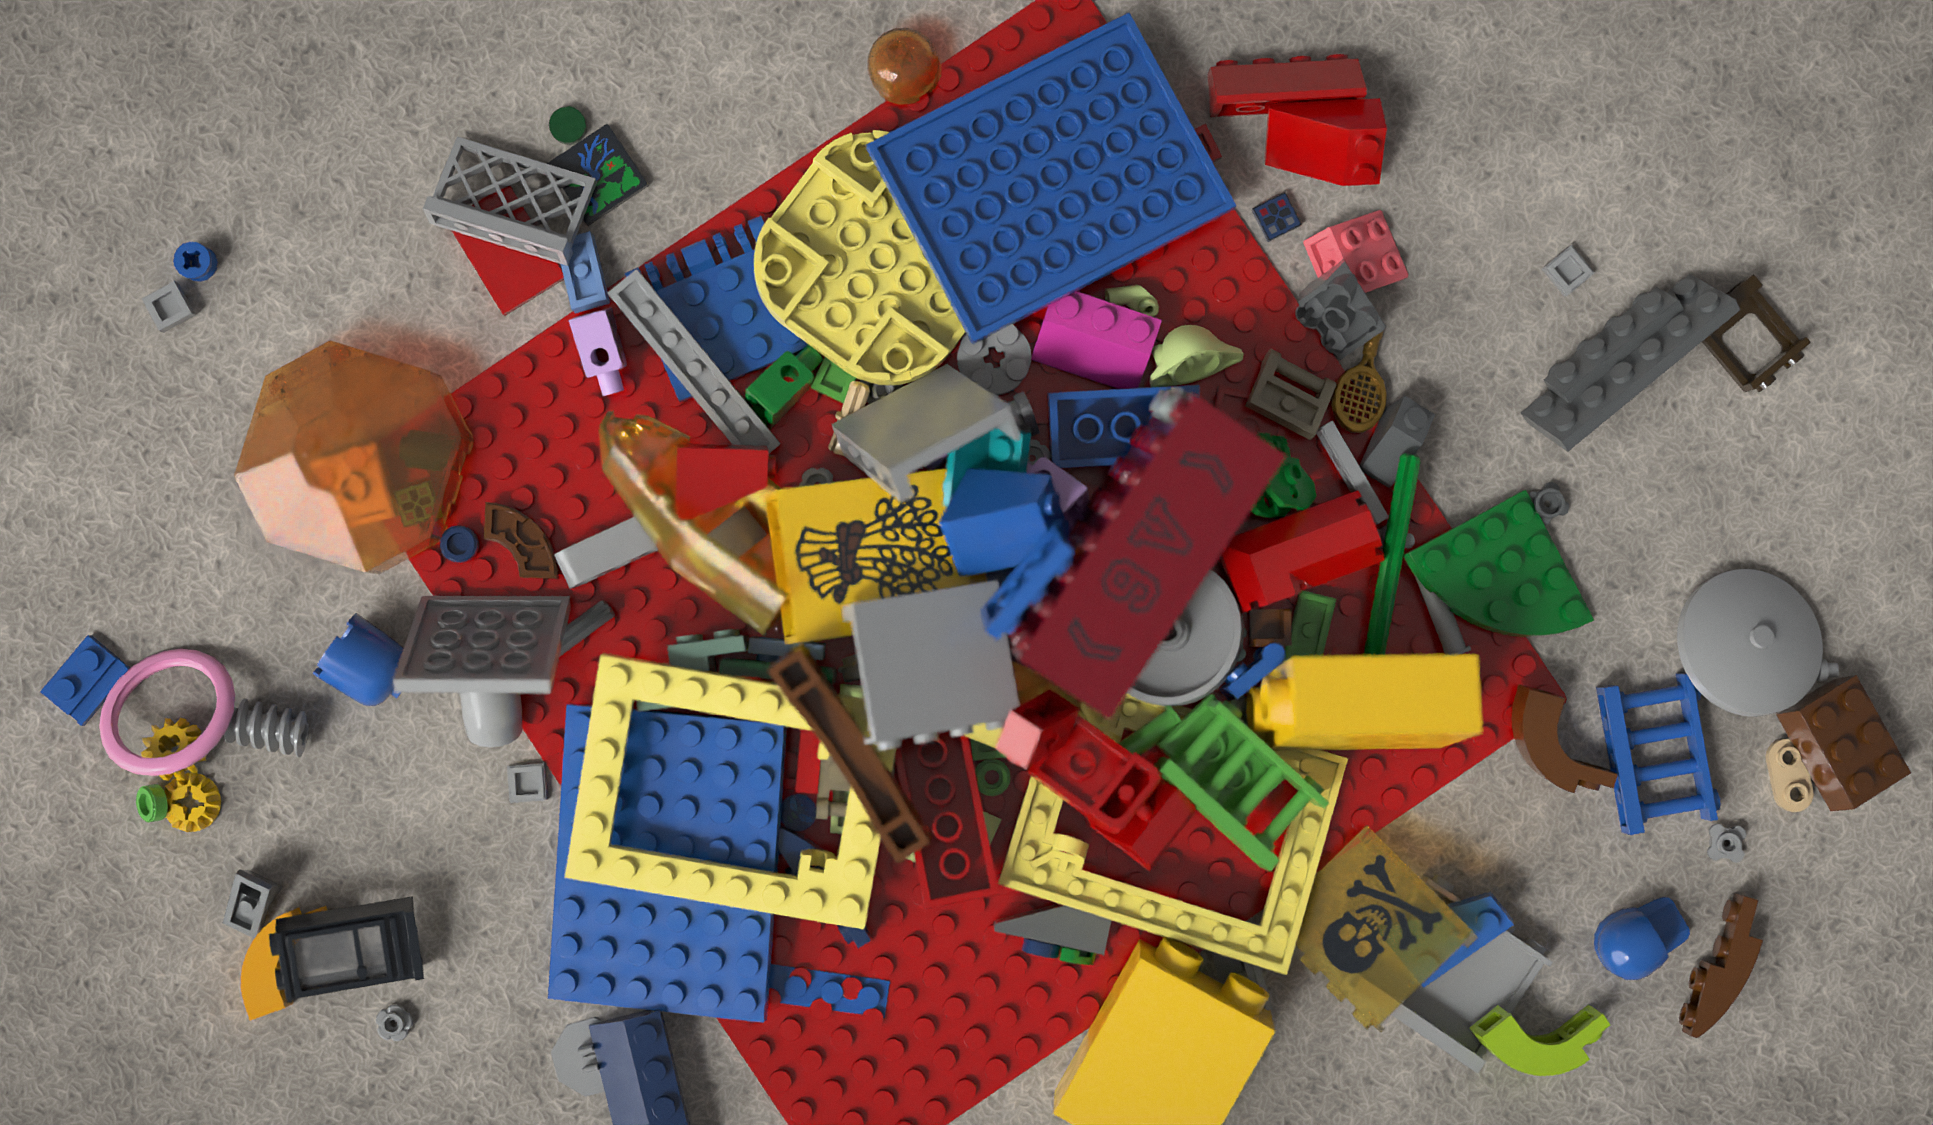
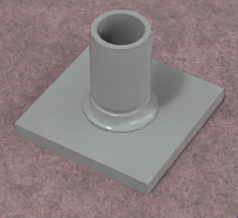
M422 596L393 679L395 692H460L466 735L472 743L482 747H500L512 743L522 733L520 693L551 692L571 611L570 596Z

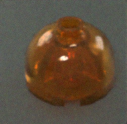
M909 27L894 28L883 33L872 44L867 55V71L874 88L885 100L896 104H913L920 100V96L925 95L928 91L931 93L936 88L941 77V60L933 42L921 31Z

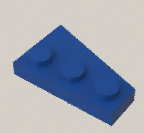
M1491 891L1447 904L1446 908L1436 910L1442 915L1443 919L1441 922L1434 923L1433 931L1430 934L1423 932L1422 922L1414 915L1409 916L1410 919H1407L1411 934L1417 937V942L1409 944L1405 951L1399 949V942L1402 938L1399 922L1392 924L1386 942L1424 988L1512 927L1514 920ZM1384 924L1377 926L1382 937L1387 928V925L1384 926Z

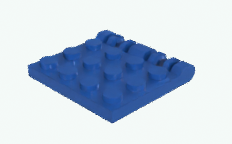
M761 215L747 221L756 242L764 225ZM742 224L734 227V234L745 254L731 259L725 238L720 233L713 235L723 263L716 265L705 239L682 248V254L692 276L686 279L674 253L666 255V263L676 280V283L667 287H663L660 273L653 262L645 264L647 274L656 293L730 382L773 364L787 350L794 355L801 352L808 345L780 324L765 307L755 282V249L752 250ZM637 267V268H635V269H633V270H630V271H628V272H625V276H626V277L629 276V275H630L633 271H635L636 269H637L640 273H641V271H640L639 267ZM662 360L679 402L681 403L693 398Z

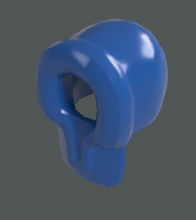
M1662 897L1639 908L1621 909L1606 917L1599 923L1595 931L1594 949L1606 970L1624 980H1639L1658 970L1669 958L1668 953L1689 938L1690 930L1673 900L1668 897Z

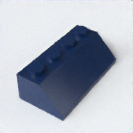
M644 1010L590 1024L589 1030L613 1125H690L663 1012L660 1010Z

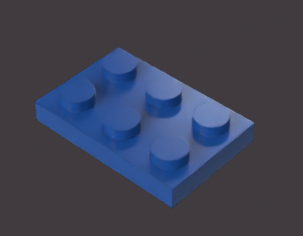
M1056 523L1050 527L980 609L984 629L994 639L998 640L1004 632L1007 635L1013 632L1022 619L1021 612L1029 603L1035 605L1047 591L1048 587L1045 584L1055 573L1061 575L1073 560L1071 554L1074 552L1067 533Z

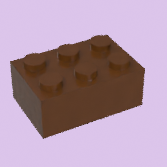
M1857 675L1833 679L1806 695L1793 706L1776 714L1793 746L1800 752L1801 760L1830 812L1854 810L1911 774L1910 769Z

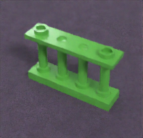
M1210 700L1206 706L1216 715L1213 721L1180 758L1175 757L1172 761L1161 756L1153 766L1162 773V778L1168 784L1177 787L1196 806V809L1259 867L1271 871L1280 861L1271 852L1275 848L1273 843L1309 801L1313 805L1325 808L1329 802L1321 795L1324 789L1308 775L1303 779L1239 720L1242 713L1227 700L1223 703ZM1227 727L1231 728L1244 740L1243 743L1207 784L1203 782L1199 786L1189 777L1193 773L1191 768ZM1256 751L1271 767L1234 809L1230 807L1226 811L1217 803L1220 798L1218 794ZM1283 776L1298 792L1261 834L1257 832L1255 836L1252 835L1244 827L1248 823L1246 818Z

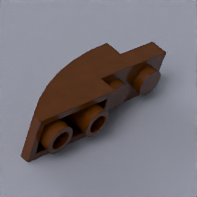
M1734 893L1733 899L1726 901L1722 912V919L1726 921L1723 936L1718 935L1713 945V956L1717 957L1716 962L1713 964L1701 960L1699 968L1694 967L1690 974L1689 988L1693 989L1689 1004H1683L1679 1015V1023L1683 1025L1682 1032L1687 1035L1699 1038L1713 1027L1728 1011L1749 979L1763 940L1749 935L1759 900Z

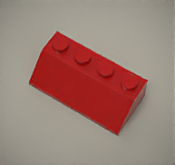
M1347 54L1326 56L1324 61H1311L1310 56H1296L1290 58L1287 63H1275L1273 58H1260L1253 60L1251 65H1238L1236 60H1223L1216 62V66L1210 67L1208 72L1210 117L1268 114L1269 104L1364 99L1367 95L1359 59H1348Z

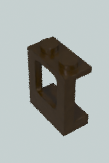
M1754 274L1741 280L1726 293L1736 300L1740 311L1702 341L1744 393L1755 389L1758 392L1763 391L1777 379L1774 373L1783 365L1788 369L1805 356L1801 350L1811 343L1807 337L1798 339L1758 290L1763 284ZM1750 313L1754 314L1781 346L1780 354L1756 374H1749L1722 342L1723 334Z

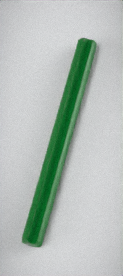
M1401 454L1399 458L1382 551L1385 561L1380 562L1363 656H1385L1421 459L1417 455Z

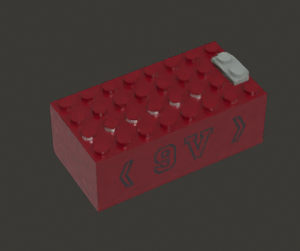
M1171 387L1167 392L1160 390L1149 406V411L1153 416L1146 426L1140 424L1134 431L1128 442L1132 445L1125 458L1119 456L1114 461L1108 471L1111 479L1104 489L1098 487L1092 494L1086 505L1090 510L1083 521L1077 519L1070 527L1068 537L1074 550L1071 554L1073 557L1071 564L1061 575L1055 573L1045 584L1048 588L1044 596L1035 605L1031 603L1027 605L1020 614L1022 619L1013 632L1007 635L1009 648L1019 661L1108 719L1112 718L1286 457V455L1197 395L1186 393L1180 388Z

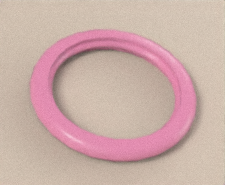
M174 649L162 651L138 662L117 680L108 693L101 710V740L108 756L125 770L134 774L151 776L172 774L193 765L205 757L219 743L229 727L235 704V691L231 676L225 666L216 658L197 650ZM176 666L193 667L207 675L216 690V710L205 731L192 744L177 753L160 758L142 757L133 753L124 745L118 730L119 714L130 693L143 680L156 672Z

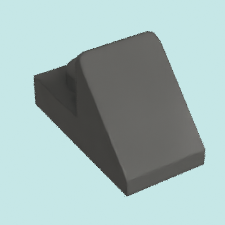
M239 869L235 874L222 923L255 938L264 927L270 904L280 893L283 886L250 870Z

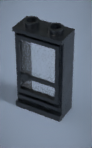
M413 896L276 919L275 933L269 934L271 955H279L281 966L275 968L277 989H285L287 1003L293 1002V999L414 978L415 981L424 979L423 960L420 953Z

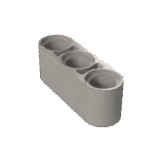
M651 510L556 553L554 556L569 589H572L665 547L667 541Z

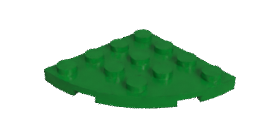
M1526 490L1507 498L1403 555L1414 575L1430 593L1434 592L1444 603L1450 606L1451 612L1485 630L1516 637L1546 636L1576 629L1594 621Z

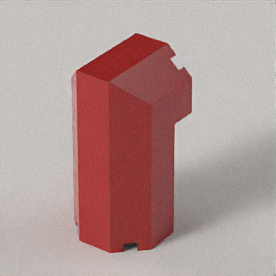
M1359 490L1231 538L1219 557L1242 613L1251 611L1249 603H1251L1253 608L1257 606L1262 607L1298 594L1302 590L1310 589L1385 561L1383 553L1376 555L1375 548L1382 546L1371 512L1367 504L1359 506L1355 500L1362 497Z

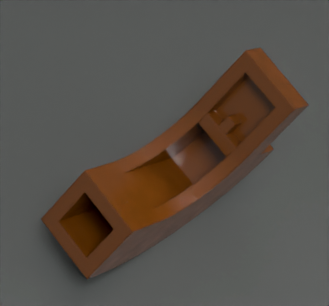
M1518 684L1512 707V730L1518 750L1526 763L1544 779L1574 794L1577 785L1599 791L1601 785L1614 788L1618 776L1617 773L1605 767L1569 758L1562 750L1558 740L1557 728L1565 698L1552 692Z

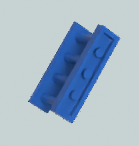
M1686 673L1675 674L1677 686L1625 694L1623 691L1620 692L1618 685L1596 687L1610 770L1618 774L1614 793L1622 833L1628 835L1645 833L1643 823H1646L1648 818L1700 810L1701 819L1708 821L1718 820L1717 810H1720V798L1717 790L1712 788L1697 701L1701 699V693ZM1680 700L1684 722L1634 731L1626 728L1624 713H1627L1628 709ZM1687 737L1690 759L1637 767L1636 764L1632 763L1630 750H1633L1635 745ZM1693 773L1697 795L1647 804L1639 801L1637 786H1640L1641 782Z

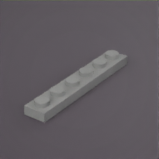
M637 269L608 292V295L733 445L767 446L768 454L780 445L778 439Z

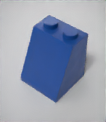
M967 469L939 520L959 576H971L1019 565L1054 523L1061 527L1069 536V522L1064 517L1060 505V495L1056 492L1051 475Z

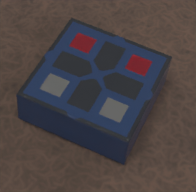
M1286 192L1252 208V212L1267 242L1302 225Z

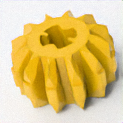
M180 717L176 723L170 718H165L163 728L160 729L156 725H151V730L154 733L153 737L142 738L143 744L148 748L141 752V756L160 758L177 753L192 744L202 734V731L197 725L190 726V723L184 718ZM177 746L178 749L174 753H172V748ZM206 756L197 762L207 761ZM193 764L172 774L159 776L163 780L169 781L174 775L178 780L184 781L185 771L189 770L192 773H198V769Z

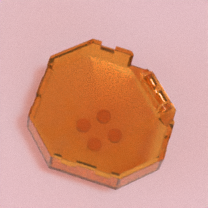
M330 340L265 376L234 478L267 542L365 573L381 574L440 542L448 526L445 525L451 504H455L463 475H460L466 454L471 452L474 438L441 375Z

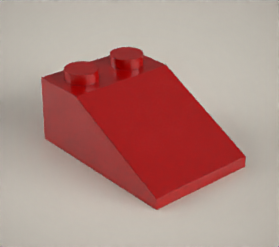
M1381 99L1269 104L1264 156L1265 165L1340 186L1380 184L1387 131Z

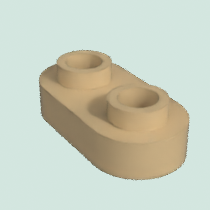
M1785 738L1778 739L1770 744L1766 752V762L1774 800L1780 808L1786 811L1800 812L1805 810L1813 800L1811 777L1801 760L1800 752L1793 746L1791 740ZM1786 751H1790L1793 756L1789 764H1785L1782 759ZM1794 787H1797L1800 791V796L1797 800H1792L1790 797V791Z

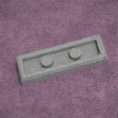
M1331 421L1320 427L1316 434L1351 493L1359 490L1362 496L1355 499L1359 506L1367 504L1375 525L1389 518L1334 422Z

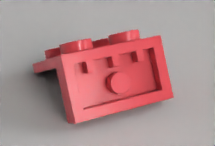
M1381 210L1328 227L1303 241L1318 278L1338 264L1343 258L1365 293L1408 277V272Z

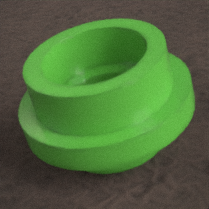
M993 758L986 759L975 768L978 789L981 793L988 796H996L1003 793L1009 786L1010 771L1002 761ZM989 770H995L999 774V780L994 784H989L985 780V774Z

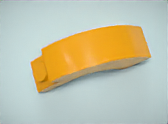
M323 906L304 914L327 911L328 909L327 906ZM299 907L280 915L268 923L257 934L248 948L241 971V992L250 1021L284 1009L294 1003H287L285 989H277L275 968L281 966L279 955H271L269 934L275 933L276 919L302 915ZM300 939L293 940V945H295Z

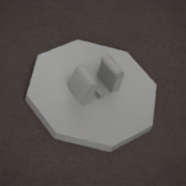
M596 1017L566 1025L551 1051L558 1081L585 1097L605 1092L589 1030L590 1024L601 1022Z

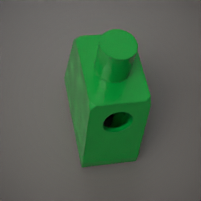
M806 345L796 357L787 350L746 389L745 401L770 430L811 388L814 380L812 371L823 361V358L810 345ZM783 377H790L794 381L787 382L783 379Z

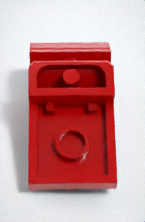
M1077 715L1065 746L1034 763L1028 769L1029 775L1089 818L1091 828L1149 871L1196 812V806L1177 787L1160 781L1162 773L1136 752L1131 754L1079 715Z

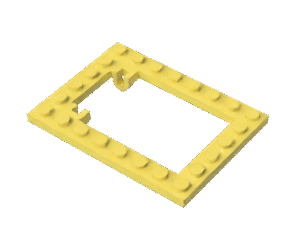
M603 653L600 656L565 878L864 929L880 837L851 786L839 856L835 857L833 853L819 849L802 850L797 876L611 844L634 700L806 730L812 729L788 702L776 683ZM838 694L867 738L871 737L865 699ZM820 741L818 758L828 760L830 754ZM871 743L892 773L896 747L879 750L878 743ZM810 866H820L825 868V870L811 868Z
M1067 691L1064 699L1080 708L1079 716L1116 743L1120 742L1124 729L1135 732L1165 711L1164 706L1145 703L1127 694L1112 718L1108 719ZM1171 706L1181 720L1192 710L1183 706ZM1254 732L1265 743V732ZM1322 750L1274 751L1303 779L1306 775L1314 779L1324 789L1321 795L1329 804L1322 808L1313 805L1309 801L1287 827L1279 855L1280 861L1275 869L1259 926L1083 871L1082 866L1089 844L1069 836L1053 833L1063 799L1032 776L1027 786L998 884L1287 975L1348 759Z

